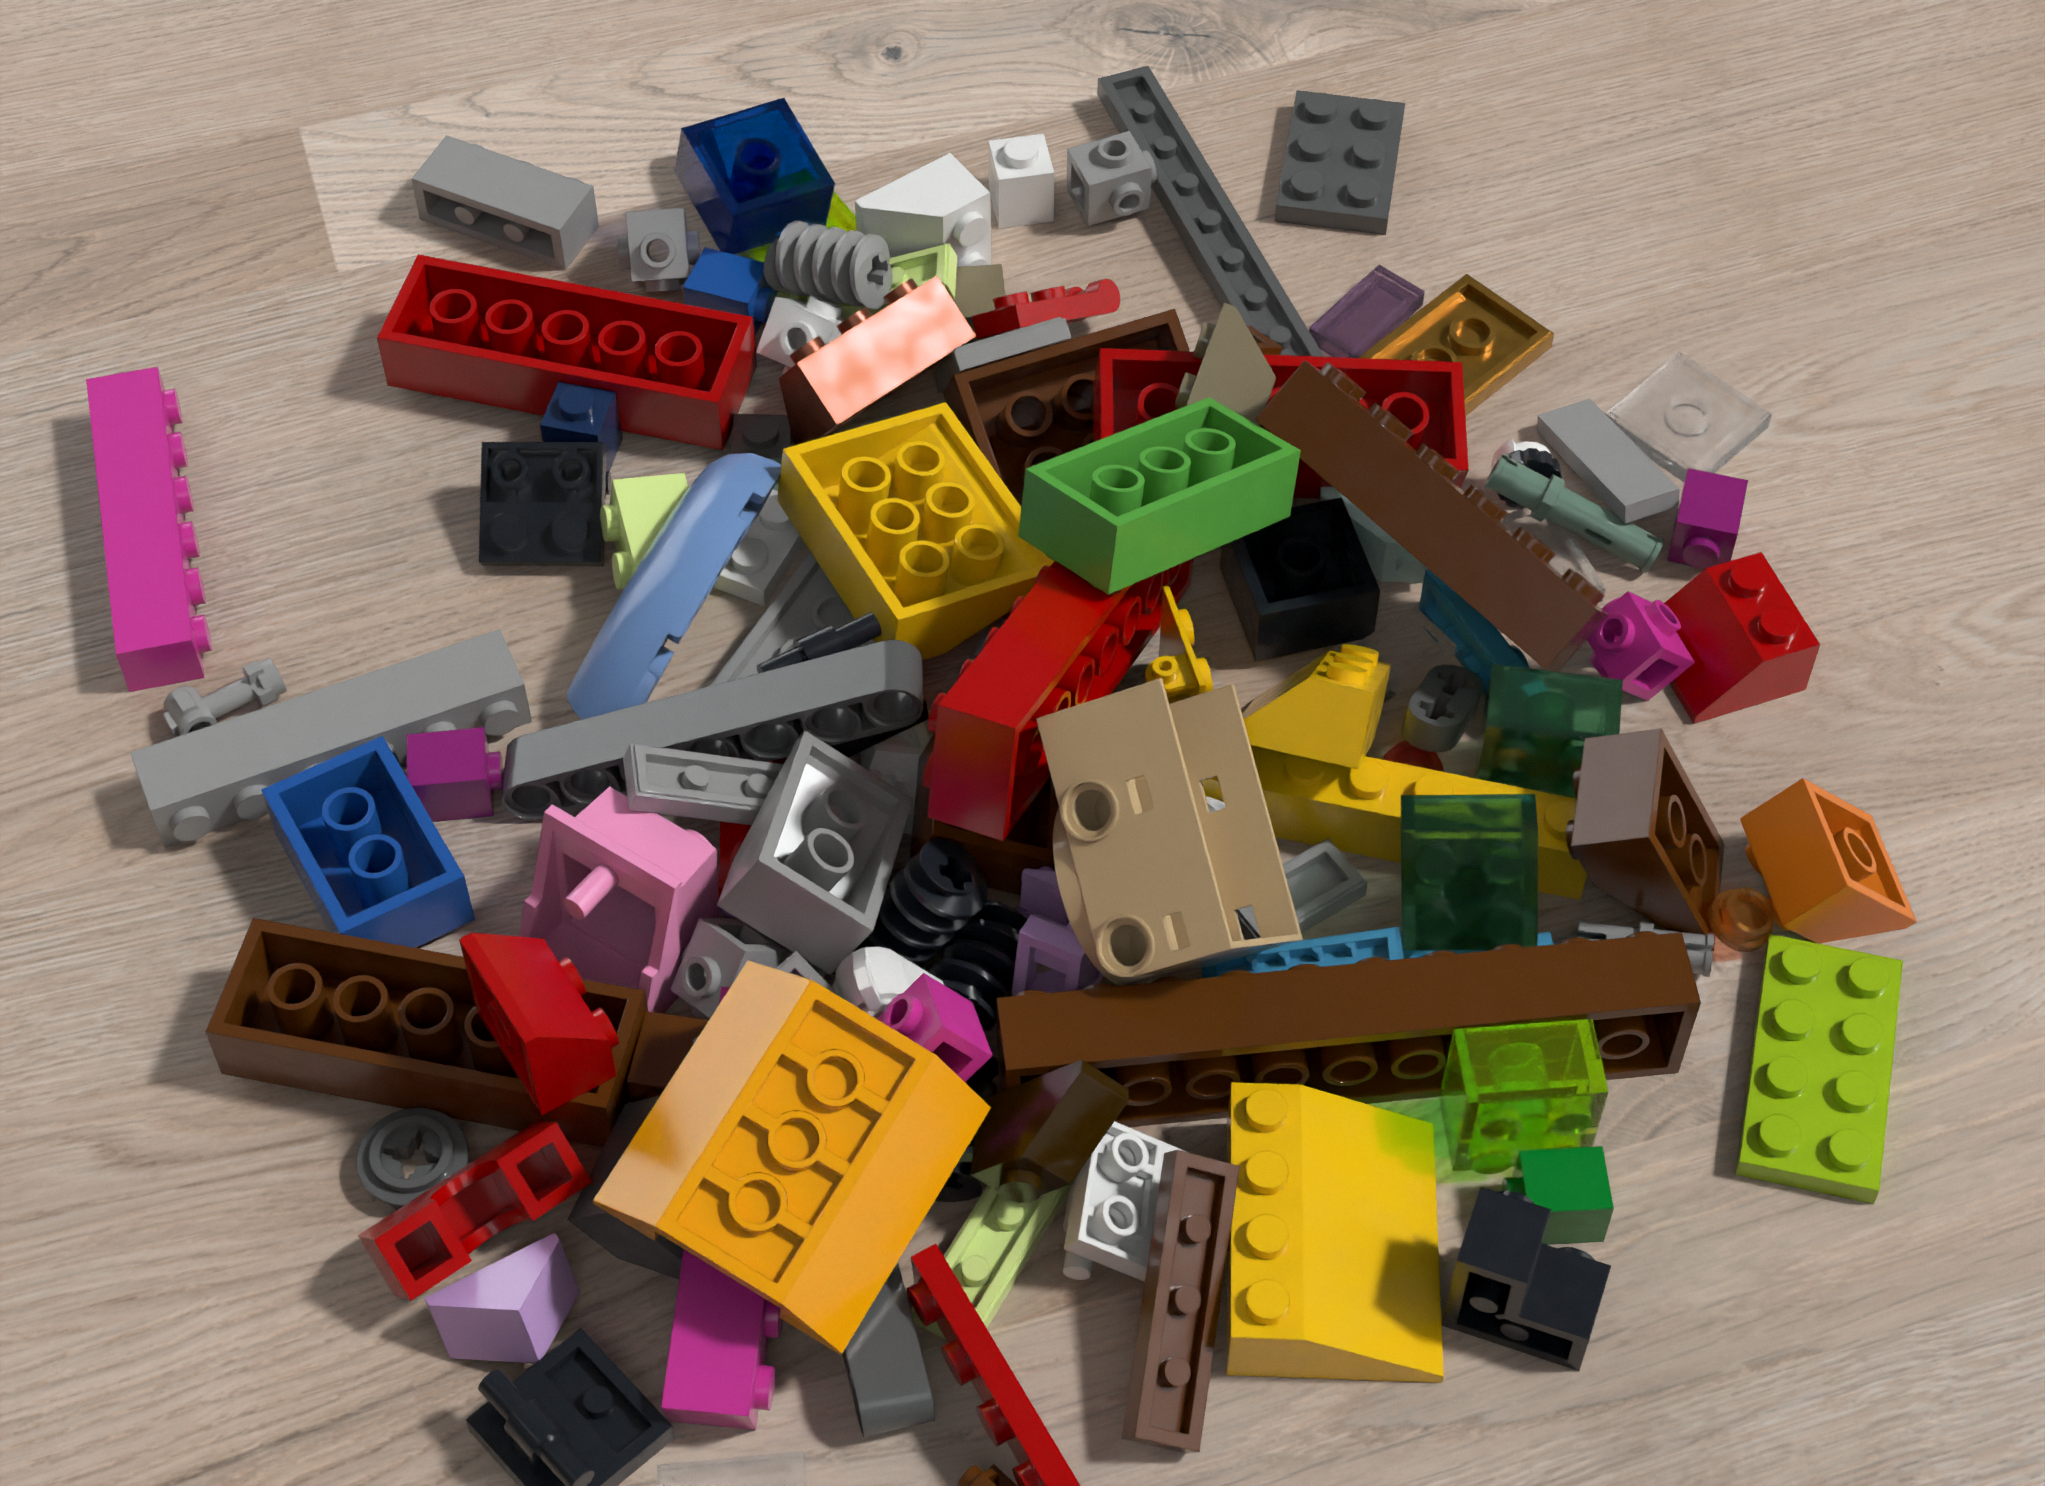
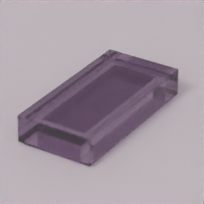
M1378 265L1309 328V332L1319 349L1332 357L1358 358L1422 307L1425 291L1385 267Z

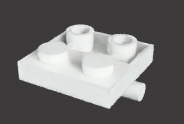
M1114 1121L1077 1174L1075 1183L1069 1188L1063 1229L1067 1232L1064 1245L1066 1254L1063 1266V1274L1075 1280L1088 1279L1091 1276L1093 1261L1145 1282L1164 1153L1184 1150Z

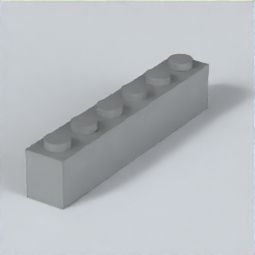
M498 629L154 744L130 754L165 848L183 841L197 840L209 832L244 820H254L267 815L269 812L261 789L380 736L384 737L400 767L407 765L406 734L484 727L487 738L492 735L506 734L516 727L532 722L525 684L502 632Z

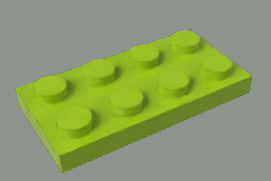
M1769 934L1764 949L1735 1175L1874 1204L1880 1191L1903 960Z

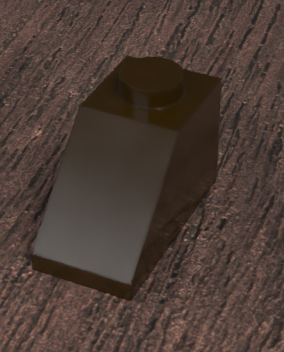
M1081 1059L983 1099L991 1109L975 1134L971 1176L997 1190L1003 1198L1017 1203L1035 1201L1043 1194L1070 1185L1128 1103L1129 1089Z

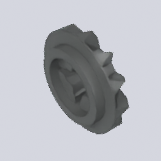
M407 1108L393 1112L380 1119L365 1134L357 1152V1171L362 1184L367 1189L372 1200L376 1201L379 1199L388 1203L396 1211L468 1165L469 1147L464 1132L448 1115L429 1108ZM421 1142H423L426 1161L430 1165H418L414 1173L409 1174L408 1179H405L402 1162L398 1160L411 1159L415 1150H419Z

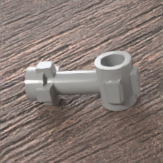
M270 658L261 662L256 660L241 668L244 674L243 678L203 697L196 688L191 686H182L170 692L164 701L166 712L163 716L174 737L217 724L216 718L255 699L261 707L277 700L276 696L287 690L273 661Z

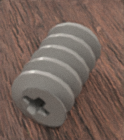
M797 220L789 223L781 232L780 237L775 239L769 246L764 260V276L767 283L775 291L789 292L799 296H815L836 303L844 302L845 304L858 307L863 306L874 310L884 306L885 301L883 297L891 291L893 282L892 269L889 264V249L882 236L872 233L864 235V233L855 230L846 232L844 229L837 227L828 229L826 226L819 224L809 226L808 223Z

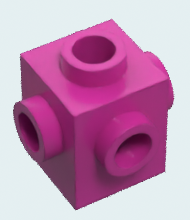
M1629 591L1623 596L1610 601L1602 608L1609 615L1587 639L1594 651L1590 655V660L1598 673L1608 682L1613 683L1614 687L1646 701H1649L1695 663L1677 634L1681 624L1673 611L1660 600L1656 599L1654 602H1650Z

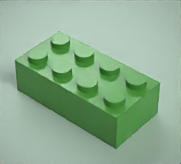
M1208 397L1026 468L1018 536L1042 551L1048 558L1059 562L1087 580L1093 587L1109 595L1290 517L1301 450Z

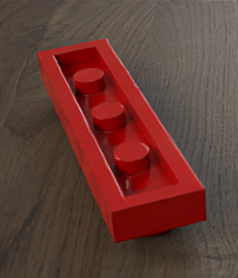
M935 1243L911 1256L914 1284L907 1287L909 1299L922 1323L927 1327L936 1322L948 1343L942 1346L941 1350L958 1384L963 1386L971 1381L983 1401V1404L977 1406L976 1410L991 1441L996 1447L1007 1442L1020 1464L1012 1468L1018 1486H1080L937 1244Z

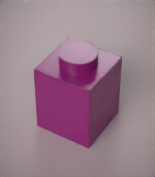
M1688 468L1677 509L1667 561L1689 565L1697 569H1705L1731 561L1738 536L1748 480Z
M484 727L406 734L407 779L433 822L494 816L493 791L502 790L504 769L501 752L489 751Z

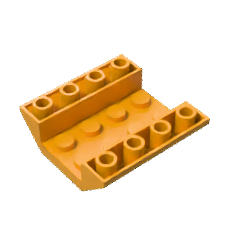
M747 961L593 1199V1204L654 1241L659 1234L781 1308L779 1318L839 1355H842L991 1107L936 1054L815 981Z

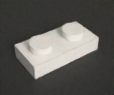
M772 490L758 518L738 548L733 552L713 588L762 606H766L805 544L777 502V490Z

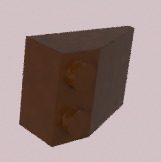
M1662 728L1585 738L1582 764L1577 766L1573 773V787L1577 799L1574 820H1569L1566 826V842L1571 857L1574 860L1579 859L1595 886L1663 929L1703 935L1707 933L1714 934V946L1711 951H1714L1725 844Z

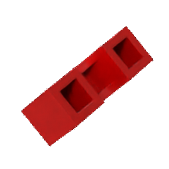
M535 1121L359 1234L358 1237L392 1293L397 1297L412 1301L472 1262L469 1254L486 1240L516 1223L525 1220H536L591 1184L592 1181L557 1122Z

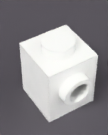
M1044 134L988 141L989 192L999 229L1053 222L1054 169Z

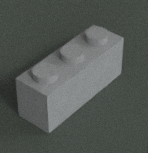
M447 135L411 178L421 220L563 270H567L599 227L594 187L592 185Z

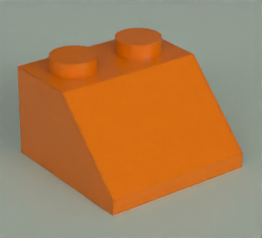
M1802 778L1740 818L1749 841L1745 846L1746 855L1755 870L1763 876L1770 897L1766 899L1767 908L1774 921L1787 932L1793 931L1820 944L1906 929L1917 922L1874 819L1870 814Z

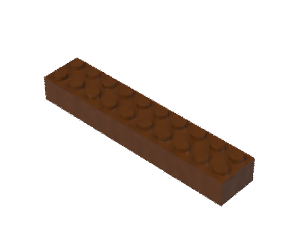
M1651 931L1636 932L1625 938L1594 941L1586 938H1571L1559 944L1532 947L1505 944L1495 947L1490 951L1459 954L1451 951H1435L1423 957L1387 960L1381 957H1370L1362 959L1355 964L1320 967L1315 964H1299L1288 970L1261 973L1234 970L1226 972L1219 977L1188 980L1178 977H1163L1151 983L1114 986L1107 983L1089 985L1082 990L1046 993L1040 990H1026L1011 997L997 998L998 1077L1000 1092H1003L1082 1059L1129 1089L1128 1103L1115 1122L1127 1127L1227 1118L1231 1082L1299 1084L1365 1104L1675 1074L1679 1073L1701 1000L1682 932L1657 934Z

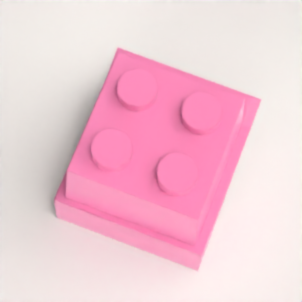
M608 787L576 817L552 804L544 812L532 893L524 901L519 936L544 938L558 961L566 957L572 961L581 979L645 990L648 1011L664 1014L679 998L670 989L681 965V955L692 938L699 918H720L719 906H717L719 901L717 848L713 847L700 833L690 829L684 830L658 815V813L629 810L628 797L611 787Z

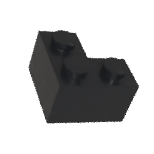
M1480 1187L1456 1260L1442 1326L1580 1371L1611 1265L1595 1261L1591 1255L1577 1248H1555L1543 1244L1542 1240L1551 1209L1536 1205L1531 1199L1517 1192H1496Z

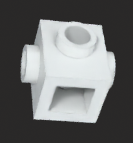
M810 296L808 303L799 299L775 297L756 353L784 364L783 374L795 365L790 355L818 336L821 337L825 345L841 336L836 326L845 320L840 317L843 308L833 302L815 296Z

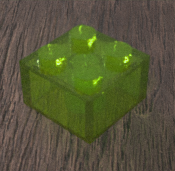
M1593 1019L1453 1030L1439 1097L1452 1171L1474 1170L1479 1174H1496L1510 1167H1515L1519 1150L1593 1147L1609 1092Z

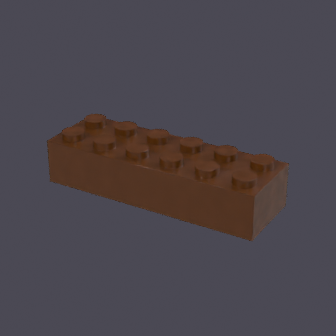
M1304 360L1255 420L1270 433L1301 450V460L1545 670L1559 672L1609 615L1597 605L1605 595L1577 571L1574 572L1571 568L1564 575L1560 574L1549 564L1557 555L1529 530L1526 531L1521 526L1515 533H1512L1501 523L1509 514L1507 511L1472 484L1464 492L1454 483L1455 479L1461 474L1459 470L1424 443L1416 451L1406 442L1414 432L1376 402L1369 410L1359 401L1367 392L1340 369H1336L1327 362L1320 370Z
M253 918L205 1032L221 1074L402 1109L429 1108L442 1112L450 1118L521 1131L535 1121L557 1122L567 1140L604 1147L624 1105L630 1103L627 1079L645 1011H648L645 990L582 979L586 989V994L581 996L590 1011L599 1007L602 1008L617 1034L619 1045L611 1049L617 1076L541 1115L477 1012L464 957Z

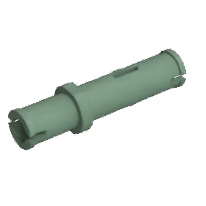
M1502 453L1486 480L1485 488L1492 489L1531 510L1530 517L1539 522L1546 518L1586 539L1591 544L1599 546L1638 567L1644 573L1650 569L1663 546L1664 538L1655 536L1631 522L1624 523L1610 510L1604 509L1563 487L1565 480L1554 474L1548 479L1509 458L1507 454Z

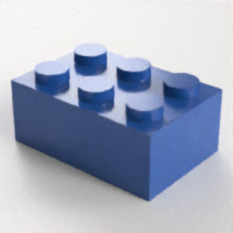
M383 736L261 789L275 834L329 932L416 948L475 920L465 876Z

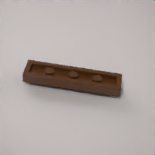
M1181 1150L1164 1153L1122 1439L1181 1453L1200 1452L1240 1168L1238 1165Z

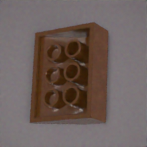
M1175 309L953 374L943 391L946 403L1021 507L1026 468L1094 442L1093 380L1100 348L1190 351Z

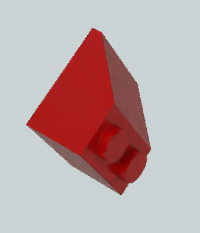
M1762 552L1705 568L1664 603L1678 618L1681 628L1677 631V634L1695 662L1669 683L1693 724L1806 690L1820 643Z
M473 932L459 938L477 1012L541 1115L617 1076L611 1050L619 1045L615 1029L602 1008L599 1007L590 1011L581 997L586 994L584 983L576 967L568 957L558 961L544 938Z

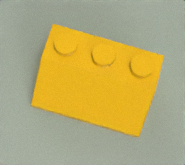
M1343 644L1340 652L1329 650L1257 696L1242 713L1250 745L1358 769L1377 735L1392 664L1378 661L1379 652L1363 646Z

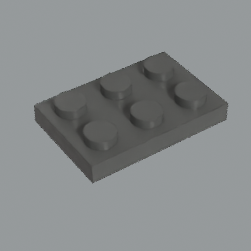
M1297 90L1277 197L1275 221L1386 235L1405 103Z

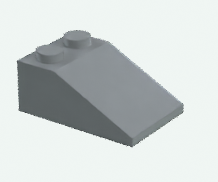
M804 730L797 738L732 862L717 906L790 951H797L805 960L831 975L842 960L849 956L874 930L913 798Z

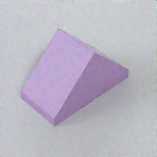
M553 1233L424 1299L450 1358L537 1363L545 1356L580 1291L561 1241L556 1233Z

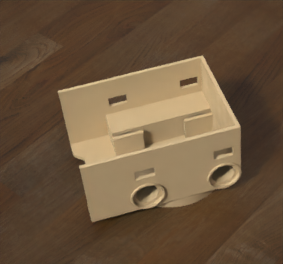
M1159 678L1036 718L1059 804L1053 829V855L1060 894L1068 919L1080 945L1102 975L1114 983L1126 985L1172 971L1216 965L1303 940L1234 684L1169 704L1163 679ZM1218 777L1226 808L1210 812L1202 781ZM1252 905L1260 938L1244 940L1236 910Z

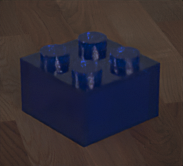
M785 98L681 128L674 172L720 251L735 255L773 243L775 239L780 237L784 228L796 220L808 223L809 226L812 224L826 226L835 182Z

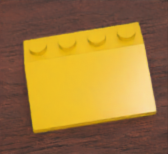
M946 402L783 449L777 502L854 618L856 619L869 612L876 616L882 630V635L873 639L876 643L887 640L905 641L914 645L921 652L922 661L945 654L1009 612L1015 600L1019 596L1026 597L1034 587L1041 568L1044 565L1051 566L1054 562L1042 551L1018 536L1021 506Z
M1231 1082L1227 1117V1163L1238 1165L1240 1168L1227 1253L1226 1375L1442 1383L1444 1370L1434 1124L1304 1085Z

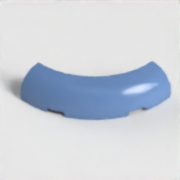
M754 453L728 454L709 463L690 485L645 553L568 688L567 699L573 711L581 719L648 702L675 653L665 647L667 640L669 639L679 644L733 552L738 548L758 518L780 477L781 464Z

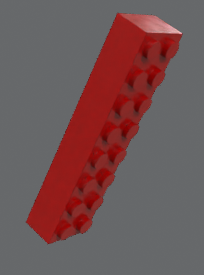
M1194 558L1109 595L1093 587L1087 580L1057 561H1054L1051 566L1044 565L1037 575L1034 587L1026 597L1019 596L1015 600L1009 618L1000 628L993 627L983 650L974 660L967 659L959 672L957 682L948 693H939L932 705L928 719V729L930 732L935 733L934 751L927 761L923 775V786L930 789L928 817L1004 841L1051 776L1036 718L1110 695L1161 626L1163 587H1170L1176 604L1190 587Z

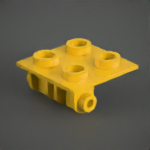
M1164 586L1162 593L1159 657L1147 666L1145 683L1159 678L1163 679L1168 702L1171 704L1213 690V681L1207 660L1204 657L1196 659L1192 648L1195 641L1194 629L1188 610L1186 608L1178 610L1170 587Z

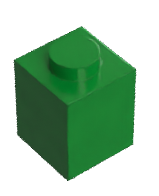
M1603 1146L1519 1150L1512 1177L1503 1178L1502 1191H1513L1523 1194L1536 1205L1551 1209L1542 1243L1548 1245L1604 1242L1614 1206Z

